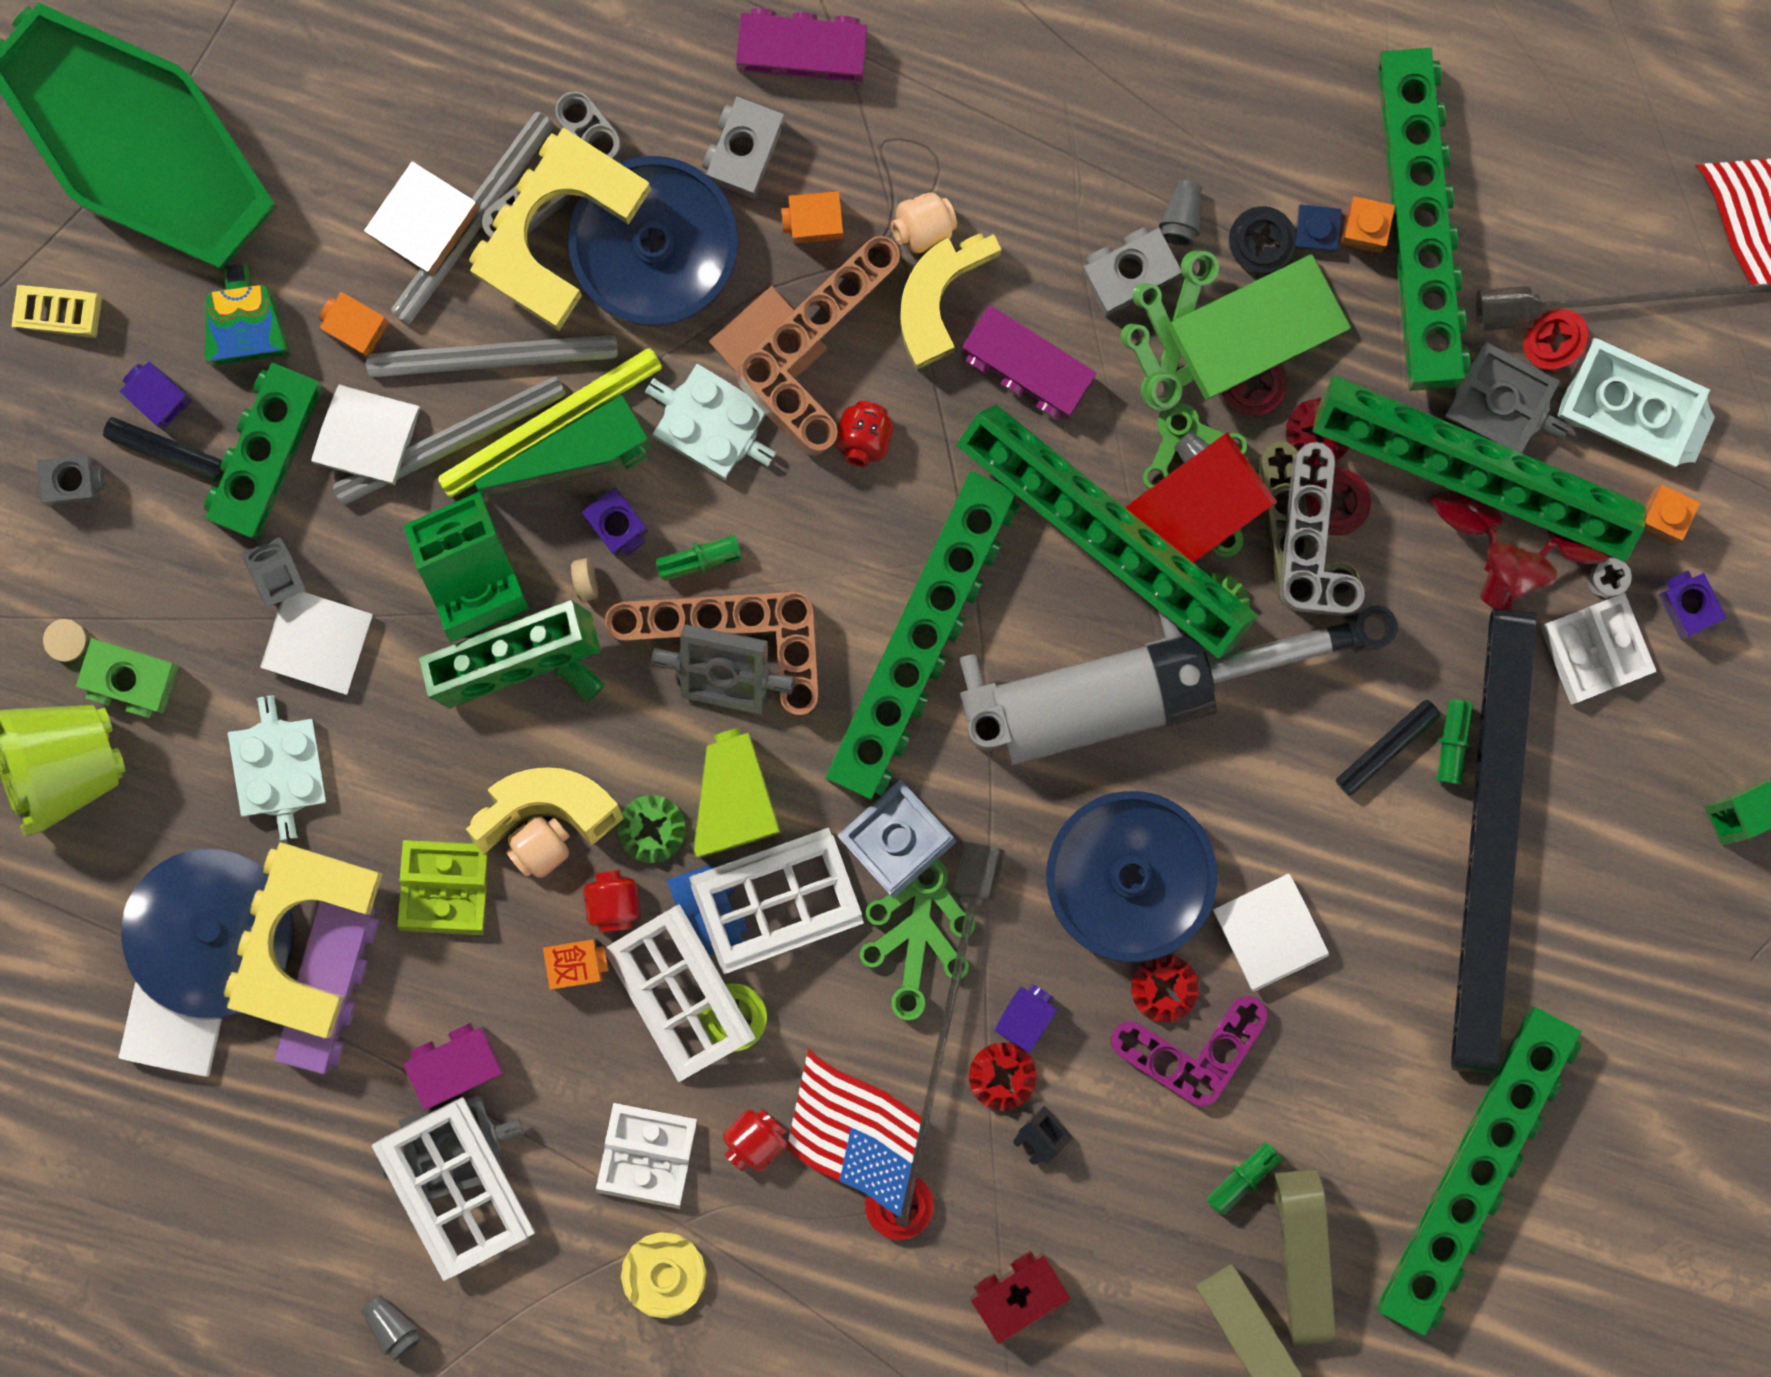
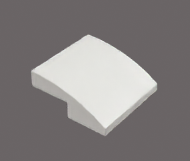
M338 385L323 422L311 461L320 466L395 485L405 449L410 446L420 406Z
M305 592L281 601L260 668L347 695L373 614Z
M1625 593L1539 626L1571 705L1657 672Z
M1289 873L1213 909L1214 916L1252 992L1329 956L1320 933Z
M135 982L119 1059L209 1077L222 1019L198 1020L176 1015L152 1001Z
M613 1103L596 1193L680 1209L697 1119Z

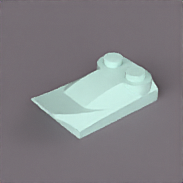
M1597 338L1590 340L1586 347V355H1582L1562 398L1558 417L1565 419L1573 427L1585 428L1673 468L1683 463L1696 462L1715 418L1708 403L1710 389Z

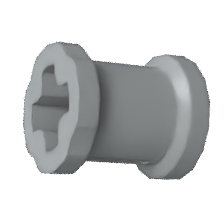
M1609 558L1606 562L1597 563L1590 569V574L1587 577L1588 588L1594 595L1600 596L1603 599L1613 598L1625 592L1630 586L1632 579L1631 570L1625 562L1617 558ZM1605 569L1608 573L1616 572L1618 580L1613 582V587L1611 584L1603 585L1600 578L1606 574Z

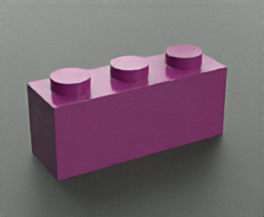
M752 8L750 14L741 13L736 57L737 71L863 83L867 25L859 24L860 19L850 16H836L833 22L817 20L818 15L808 12H794L791 18L776 16V11L771 9Z
M990 304L965 341L961 353L967 356L964 362L983 375H986L988 370L1003 379L1000 383L1003 388L1020 398L1024 393L1038 401L1036 408L1054 420H1057L1059 416L1067 420L1069 419L1097 373Z

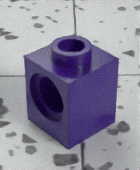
M150 361L144 366L137 364L124 377L123 383L125 386L119 391L163 431L192 401Z
M616 487L582 511V514L614 556L622 552L626 557L645 543L642 536L648 532L647 528ZM616 514H622L629 519V528L621 536H612L606 530L608 519Z
M1688 570L1667 580L1666 583L1669 589L1658 594L1681 640L1727 618L1704 573L1692 578ZM1685 591L1695 593L1700 600V608L1695 614L1686 612L1681 605V597Z
M1034 984L1031 985L1029 990L1020 986L993 1030L1030 1053L1057 1011L1056 1008L1049 1005L1054 997Z

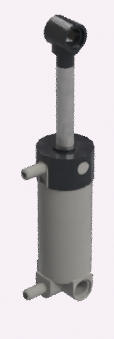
M1380 605L1370 606L1361 612L1345 616V623L1227 653L1218 659L1217 657L1207 658L1199 642L1187 633L1182 634L1181 628L1158 610L1165 639L1146 643L1145 647L997 686L995 683L984 686L976 655L963 656L960 659L967 691L961 692L960 696L966 719L970 721L967 734L971 744L983 751L1006 746L1010 763L1015 765L1163 725L1167 727L1217 714L1214 683L1351 647L1354 653L1365 650H1379L1390 644L1396 637L1398 621L1394 613L1388 608ZM1368 617H1377L1383 621L1385 633L1381 639L1374 640L1366 635L1364 623ZM983 719L994 721L999 730L996 739L991 741L980 739L975 732V725L978 721Z

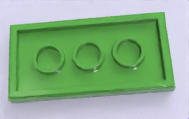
M1312 254L1192 311L1167 325L1205 401L1351 329Z

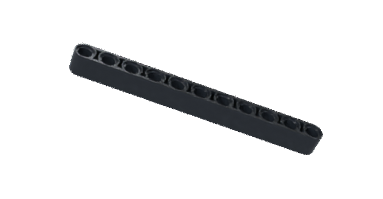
M1492 609L1489 619L1451 1050V1069L1456 1071L1495 1074L1498 1067L1536 635L1535 612Z

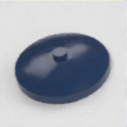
M644 156L625 160L620 164L648 181L651 191L629 225L584 197L579 198L572 213L568 232L569 256L573 270L590 299L605 312L617 319L635 325L652 327L680 323L694 317L710 306L730 280L738 252V233L733 211L717 184L701 170L686 162L662 156Z
M1115 792L1096 798L1082 806L1071 815L1059 830L1047 860L1046 886L1048 897L1055 916L1062 927L1084 948L1102 957L1117 961L1140 962L1152 960L1167 955L1184 945L1197 933L1205 922L1212 908L1217 889L1216 858L1209 838L1201 825L1188 811L1177 803L1149 792Z
M198 849L168 858L143 877L126 905L122 921L121 939L128 969L137 985L152 1001L176 1015L198 1020L223 1019L243 1013L227 1008L230 998L225 997L224 992L230 974L232 972L238 973L243 957L237 955L238 947L245 931L251 932L256 918L255 915L250 914L257 890L264 891L269 877L268 874L263 873L264 868L249 858L234 852L220 849ZM291 909L281 918L274 934V952L284 972L288 967L294 943V925Z

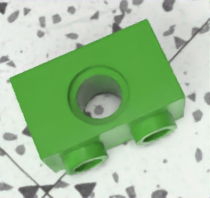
M91 638L76 687L87 690L85 699L110 706L111 699L114 698L128 703L125 711L150 718L152 710L164 714L179 665ZM131 668L136 675V683L131 690L122 692L117 686V677L122 670Z

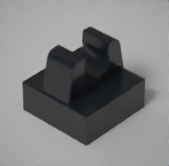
M1044 1106L1020 1128L1013 1143L1018 1147L1027 1141L1036 1151L1028 1161L1032 1165H1036L1042 1161L1047 1163L1069 1143L1072 1136Z

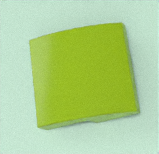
M403 840L399 879L401 890L398 930L405 932L484 935L488 851L483 854L474 843Z

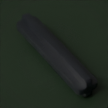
M110 417L105 424L103 437L107 440L212 481H218L223 471L220 470L222 460L115 417Z
M1428 699L1422 701L1336 778L1339 788L1348 796L1357 792L1440 717L1441 713L1438 708Z

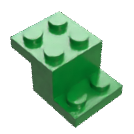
M480 491L403 525L417 570L437 608L444 632L450 643L461 638L471 637L481 629L500 621L510 620L518 613L529 609L514 566L497 533L487 504Z

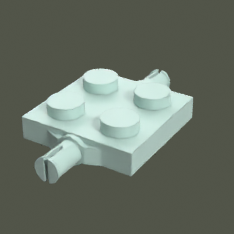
M696 364L686 382L675 391L655 378L652 379L645 391V394L666 405L664 417L655 429L653 438L724 481L734 465L744 458L746 454L768 467L777 453L756 441L757 429L766 414L745 392L699 364Z
M275 695L267 696L269 713L266 710L265 698L259 697L256 699L258 701L261 723L250 729L228 732L241 817L257 814L276 816L279 840H288L285 823L288 824L290 839L298 838L293 813L305 806L326 803L313 719L295 722L278 720Z

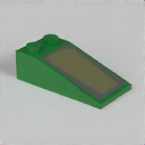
M620 395L477 479L474 483L485 497L616 470L623 465L626 470H630L648 459L646 452L652 449V446L625 399Z

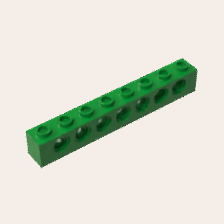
M1432 47L1381 51L1377 61L1390 204L1395 205L1392 225L1409 391L1456 388L1462 384L1465 379L1464 375L1470 374V355L1468 349H1462L1460 333L1466 332V314L1464 307H1457L1456 292L1462 291V273L1460 266H1453L1452 250L1458 249V233L1455 224L1449 225L1448 209H1453L1454 193L1452 183L1445 184L1444 168H1449L1450 153L1448 142L1441 143L1440 127H1445L1446 124L1444 102H1437L1436 86H1441L1442 83L1441 64L1439 60L1433 61ZM1407 88L1416 89L1421 93L1423 101L1416 104L1409 103L1403 98L1402 91ZM1410 129L1421 130L1426 135L1427 142L1420 145L1413 144L1407 139L1406 132ZM1414 170L1425 171L1430 176L1431 183L1426 186L1415 184L1410 178V172ZM1418 211L1429 212L1434 217L1435 224L1431 227L1420 226L1414 219V213ZM1422 252L1433 253L1439 260V266L1432 269L1425 268L1420 264L1418 255ZM1427 293L1437 294L1443 301V308L1439 310L1428 309L1422 302V296ZM1432 334L1442 336L1447 342V349L1442 352L1431 350L1426 343V337Z
M1333 375L1317 407L1313 427L1314 433L1624 562H1627L1645 529V504Z
M997 404L978 412L957 442L956 446L1218 659L1236 647L1257 619L1258 615Z
M970 470L825 776L826 780L869 800H872L875 793L883 796L893 775L892 772L886 770L893 754L901 758L911 737V734L904 730L911 716L917 719L920 718L930 697L922 692L929 678L938 680L948 659L941 655L947 639L956 642L966 619L959 617L965 601L974 604L984 581L977 578L982 565L986 563L992 566L1002 543L995 540L1001 525L1010 528L1020 505L1013 502L1016 494L1006 486ZM974 512H983L990 518L991 527L983 534L973 533L967 526V518ZM964 550L972 556L973 565L968 571L956 572L950 567L948 558L954 551ZM946 588L954 594L955 603L950 609L940 611L933 607L930 596L936 589ZM921 626L932 628L937 635L935 645L929 649L918 648L913 643L912 634ZM909 664L917 669L919 679L914 686L904 688L896 683L894 672L899 666ZM890 702L899 707L901 717L895 725L884 726L878 722L876 710L883 703ZM866 741L877 742L883 750L880 761L872 765L863 763L858 757V748Z
M1529 1007L1374 1308L1379 1313L1423 1336L1426 1335L1428 1329L1436 1330L1446 1310L1441 1304L1448 1290L1454 1293L1464 1277L1465 1269L1461 1268V1265L1467 1253L1475 1254L1484 1238L1485 1232L1480 1230L1486 1216L1488 1214L1494 1216L1503 1201L1504 1193L1500 1192L1504 1181L1507 1176L1514 1178L1523 1162L1524 1156L1519 1153L1527 1138L1530 1140L1535 1138L1543 1123L1544 1118L1539 1116L1540 1111L1546 1100L1553 1102L1562 1086L1563 1080L1558 1078L1565 1063L1567 1062L1571 1065L1580 1052L1583 1044L1582 1041L1578 1040L1582 1032L1581 1030L1537 1007ZM1544 1046L1550 1053V1063L1545 1069L1537 1071L1530 1063V1055L1536 1047ZM1519 1084H1525L1531 1092L1530 1102L1523 1108H1516L1510 1099L1512 1089ZM1505 1122L1511 1128V1138L1507 1144L1496 1146L1491 1139V1130L1496 1124ZM1486 1160L1491 1165L1492 1175L1487 1182L1476 1184L1471 1177L1472 1167L1476 1162ZM1466 1198L1472 1204V1214L1466 1221L1457 1222L1452 1217V1206L1457 1200ZM1440 1237H1449L1453 1243L1451 1255L1443 1260L1435 1259L1432 1254L1434 1241ZM1429 1275L1434 1284L1432 1292L1423 1298L1416 1297L1412 1291L1414 1280L1418 1276Z

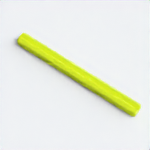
M651 348L645 349L440 475L438 480L441 487L449 497L456 496L474 485V481L580 420L655 374L662 368L661 362Z

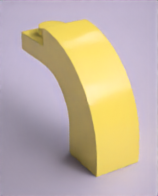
M982 233L972 236L960 243L962 250L955 252L948 237L932 247L912 270L902 295L901 331L906 350L916 370L954 353V344L940 315L939 305L941 297L947 286L955 278L1001 256V247L994 234L987 238H984Z
M534 768L505 777L487 789L494 805L491 808L485 807L476 813L466 830L475 846L485 854L515 827L528 820L531 816H552L563 819L571 824L592 846L624 818L618 804L591 779L576 772L560 768Z

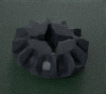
M1257 206L1244 211L1236 218L1230 229L1229 248L1236 263L1246 268L1250 273L1269 274L1284 267L1291 259L1296 248V232L1292 222L1284 213L1272 207ZM1266 224H1269L1268 239L1273 241L1275 245L1280 246V248L1266 246L1259 256H1255L1256 242L1250 240V237L1245 234L1250 236L1251 234L1259 235L1261 230H1264Z

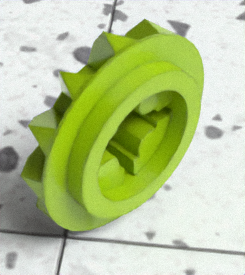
M725 984L734 1001L736 1002V999L740 1000L738 1006L742 1015L745 1016V1019L752 1020L748 1026L756 1039L735 1050L742 1051L754 1045L762 1036L767 1023L766 1007L758 993L743 984ZM711 1007L699 1013V1020L713 1044L728 1037Z

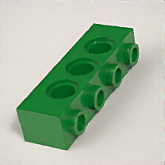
M272 362L268 371L261 370L253 389V393L258 394L251 410L246 408L243 411L237 425V432L241 433L236 447L235 449L229 447L223 457L220 470L225 473L219 487L213 486L206 497L203 509L208 511L205 519L250 539L259 541L324 388L322 384ZM277 401L286 402L288 407L286 417L280 422H270L267 417L269 406ZM259 440L269 441L271 453L268 458L263 461H254L251 457V448L254 443ZM242 479H251L255 486L253 495L247 500H237L234 494L236 484Z
M570 600L420 657L419 661L428 697L450 709L601 652L592 613Z

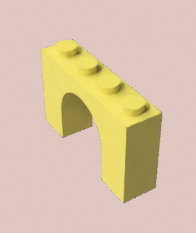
M564 127L558 136L552 133L547 138L539 152L543 159L536 170L528 169L516 187V191L520 193L511 207L508 205L503 206L492 225L496 228V231L488 243L482 240L477 245L469 259V262L473 264L470 271L474 277L558 331L573 311L582 294L579 289L544 268L532 257L527 241L528 228L532 217L549 200L560 196L574 195L594 202L629 225L651 191L648 181Z
M279 842L277 850L270 849L264 865L263 873L269 875L264 891L257 890L251 906L250 914L256 916L251 932L245 931L238 947L237 955L243 957L238 973L232 972L225 988L224 996L230 998L227 1008L323 1038H331L344 996L300 983L286 974L279 965L274 952L275 930L287 911L297 904L310 900H320L359 913L370 914L383 873Z

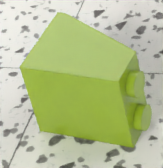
M738 728L714 735L716 743L707 745L694 845L696 857L700 859L781 833L752 738L749 733L741 735Z

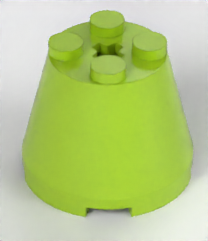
M94 705L0 710V778L12 812L16 815L23 814V824L19 826L24 837L43 832L119 785L118 779L122 778V773L126 771L119 749L111 750L108 738L109 733L112 732V727L105 708L96 710Z

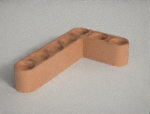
M877 236L868 240L749 352L737 368L736 378L741 389L796 447L807 455L815 456L827 451L836 440L837 426L831 416L793 378L788 370L893 271L899 262L900 253L896 243L888 237ZM879 249L883 251L888 258V265L883 268L872 265L868 258L869 250ZM843 277L853 279L858 286V294L846 296L841 293L838 288V279ZM815 305L821 306L828 314V322L824 325H817L811 322L807 313L808 308ZM782 334L793 336L798 343L797 352L788 354L781 351L777 344L778 336ZM755 362L762 364L768 373L767 380L760 383L751 380L747 375V365ZM786 393L793 396L797 402L796 411L788 414L779 410L776 404L777 395ZM810 424L820 425L826 432L825 443L817 445L810 442L806 437V427Z
M782 592L621 602L609 608L605 616L607 631L619 642L680 640L685 624L703 628L698 622L700 611L708 606L716 607L721 611L722 618L719 625L711 630L740 636L776 634L778 674L794 676L795 686H805L812 694L809 705L805 708L797 709L788 703V693L780 692L782 706L789 714L797 717L807 716L818 705L819 690L814 611L810 600L801 593ZM792 601L804 604L807 609L806 617L797 624L785 621L782 616L785 605ZM748 604H757L764 610V618L756 626H747L740 619L742 609ZM664 609H673L679 615V623L672 631L667 632L657 628L656 617ZM620 612H632L637 619L636 627L630 633H618L614 628L615 617ZM792 644H803L809 650V658L801 666H792L785 660V651Z

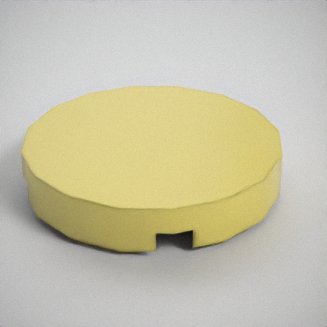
M658 1232L645 1236L631 1247L623 1261L621 1281L625 1295L636 1308L648 1316L669 1318L683 1314L696 1304L704 1290L707 1271L703 1256L693 1242L676 1233Z

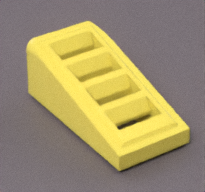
M17 285L12 327L96 339L102 297L98 293ZM28 296L36 297L33 320L25 319ZM45 298L52 299L49 321H42ZM61 300L68 301L64 323H58ZM76 302L83 303L80 325L73 324Z

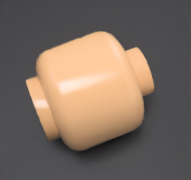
M933 192L925 193L899 203L896 209V220L891 222L892 233L899 245L905 244L913 253L926 252L949 237L951 239L952 230L957 228L956 215L952 205L946 198L941 199Z
M533 815L508 836L510 848L506 853L526 877L533 874L535 877L543 878L568 858L569 848L564 841L570 835L555 817L548 822L540 815Z

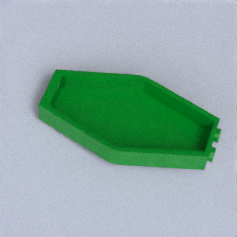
M38 2L33 9L29 6L25 7L12 23L15 30L5 41L0 38V94L65 193L84 210L223 271V268L231 262L277 206L192 77L177 64Z

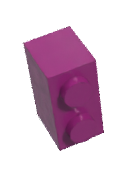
M469 1023L449 1032L448 1036L451 1041L435 1048L433 1041H430L409 1051L412 1059L403 1063V1066L423 1110L429 1109L506 1073L484 1026L474 1030L472 1024Z

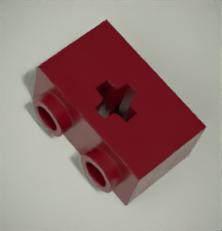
M1029 1251L1010 1263L1013 1270L998 1279L994 1273L973 1286L977 1293L970 1297L971 1302L997 1344L1002 1343L1071 1300L1043 1252L1034 1256L1032 1251ZM1017 1284L1020 1289L1028 1286L1030 1290L1025 1293L1027 1301L1024 1304L1020 1305L1016 1300L1010 1303L1007 1301V1298L1011 1295L1010 1286Z

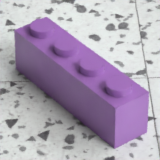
M319 901L297 981L344 996L331 1038H323L284 1026L274 1061L321 1074L329 1073L331 1066L338 1067L344 1049V1043L338 1041L343 1025H350L356 1002L350 1000L354 984H362L368 961L362 959L366 943L373 944L379 926V919L373 918L374 908H372L370 914H363Z

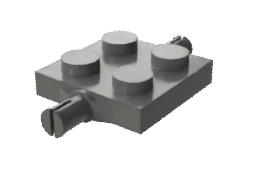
M1484 342L1475 360L1470 364V374H1465V379L1460 387L1455 388L1454 400L1444 418L1474 434L1520 453L1523 452L1530 437L1539 429L1562 441L1570 424H1566L1548 414L1550 400L1560 381L1503 350Z
M685 624L680 635L679 653L655 648L652 654V666L674 669L677 672L681 682V698L762 715L767 704L768 689L791 695L795 687L794 676L771 672L767 663L768 641Z
M482 1095L466 1099L467 1105L505 1174L500 1157V1143L524 1136L523 1128L506 1132V1130L521 1126L520 1119L518 1118L517 1120L495 1126L488 1117ZM440 1108L398 1120L400 1128ZM450 1122L428 1132L444 1163L465 1153ZM421 1137L404 1145V1156L416 1178L437 1167ZM470 1161L449 1171L459 1191L482 1184ZM383 1171L384 1178H388L386 1172ZM442 1176L421 1186L428 1201L451 1194Z

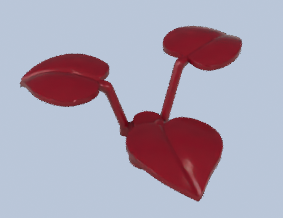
M1456 491L1437 493L1430 496L1427 502L1433 504L1438 515L1452 528L1466 534L1482 535L1485 533L1489 539L1488 558L1484 570L1489 574L1480 592V598L1485 604L1498 610H1508L1511 608L1514 600L1521 598L1531 591L1546 588L1555 582L1557 571L1545 558L1552 550L1560 549L1563 556L1567 559L1584 564L1603 563L1609 558H1615L1550 530H1547V533L1553 540L1549 541L1538 554L1529 552L1510 543L1497 542V531L1494 528L1502 525L1503 517L1496 508Z

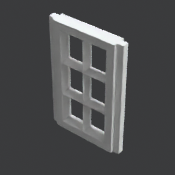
M829 828L689 877L693 894L718 963L722 967L724 974L863 924L861 910L834 836L831 835ZM822 855L830 877L799 888L792 865ZM783 869L791 891L759 902L752 880ZM743 883L751 905L720 916L712 894ZM833 885L841 907L810 918L803 895ZM794 899L802 921L770 932L763 910ZM754 913L762 935L731 946L723 924Z
M680 904L605 948L609 961L678 1082L756 1039ZM666 929L684 960L672 967H669L653 937ZM643 943L647 946L661 971L660 974L648 981L631 953V950ZM687 968L692 972L706 999L694 1006H691L675 978V975ZM665 981L683 1010L682 1013L670 1020L652 990ZM709 1007L713 1009L728 1036L716 1044L712 1043L697 1014ZM686 1020H689L705 1049L693 1057H690L674 1027Z
M464 1097L441 1107L371 1145L443 1281L535 1234L531 1223ZM450 1122L465 1153L444 1163L428 1132ZM421 1137L437 1167L416 1178L400 1147ZM470 1161L486 1192L465 1202L449 1171ZM442 1176L458 1207L436 1217L421 1186ZM491 1200L506 1231L486 1241L470 1210ZM463 1215L478 1246L457 1256L441 1225Z

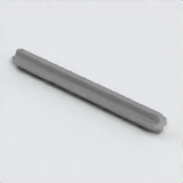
M540 112L533 114L473 196L472 200L480 206L474 218L433 276L422 269L418 271L392 307L391 312L395 317L406 324H410L482 227L484 212L506 194L554 128L551 119Z
M614 335L370 353L366 357V368L369 376L382 377L614 359L618 355V345Z
M553 376L406 448L397 480L563 399L566 396V392L560 379ZM353 474L335 483L333 490L338 501L342 505H347L387 485V483Z

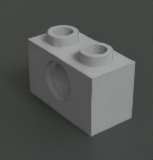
M736 97L733 107L726 105L721 114L717 129L722 130L723 133L718 145L710 144L705 155L702 168L708 170L706 175L717 186L755 200L785 124L784 114ZM740 137L750 139L754 144L753 150L746 156L733 154L730 146L735 139Z
M1143 227L1124 238L1126 245L1111 252L1108 246L1086 258L1089 264L1083 267L1082 274L1105 317L1134 303L1132 295L1137 285L1150 283L1157 285L1161 289L1180 279L1181 269L1159 228L1148 232L1147 228ZM1125 259H1133L1140 264L1142 273L1134 279L1125 278L1120 274L1118 264ZM1149 288L1144 291L1143 297L1151 294Z

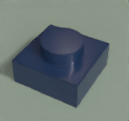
M1300 204L1297 212L1295 249L1336 253L1338 249L1341 209Z

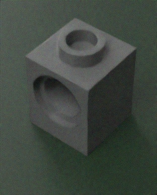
M89 455L37 460L41 503L51 507L100 501L99 490L105 489V478L102 465H96V459ZM71 470H79L82 474L80 487L74 491H66L63 485L65 475Z
M280 537L241 554L255 588L266 608L305 591L293 559Z

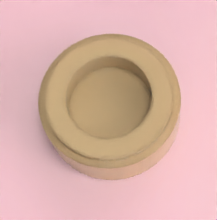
M583 558L573 561L571 564V575L578 599L582 602L598 599V585L590 559Z
M60 619L51 623L45 630L43 645L46 652L52 658L62 662H72L79 659L85 653L88 646V636L85 629L79 623L69 619Z

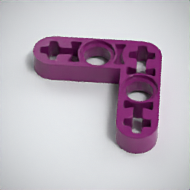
M1242 996L1235 999L1196 1059H1193L1157 1034L1134 1021H1124L1113 1029L1110 1036L1111 1046L1118 1056L1187 1101L1197 1106H1207L1220 1096L1265 1026L1267 1010L1259 999L1252 996ZM1252 1003L1256 1006L1254 1014L1259 1019L1256 1024L1248 1022L1243 1027L1240 1033L1248 1035L1247 1040L1243 1044L1236 1035L1223 1031L1228 1022L1235 1028L1241 1018L1236 1013L1239 1006L1247 1008ZM1133 1028L1139 1031L1137 1035L1138 1041L1147 1047L1151 1038L1158 1042V1045L1148 1053L1145 1065L1137 1061L1143 1053L1132 1047L1127 1052L1121 1049L1123 1041L1118 1036L1122 1030L1129 1033ZM1222 1038L1230 1039L1236 1046L1235 1058L1228 1063L1218 1062L1212 1054L1214 1044ZM1162 1051L1172 1052L1178 1060L1177 1069L1168 1076L1158 1074L1153 1066L1155 1056ZM1186 1062L1194 1066L1188 1072L1193 1077L1201 1080L1204 1075H1207L1211 1078L1208 1085L1213 1090L1209 1096L1201 1094L1198 1098H1195L1192 1095L1195 1088L1184 1080L1182 1081L1181 1088L1173 1084L1183 1074Z

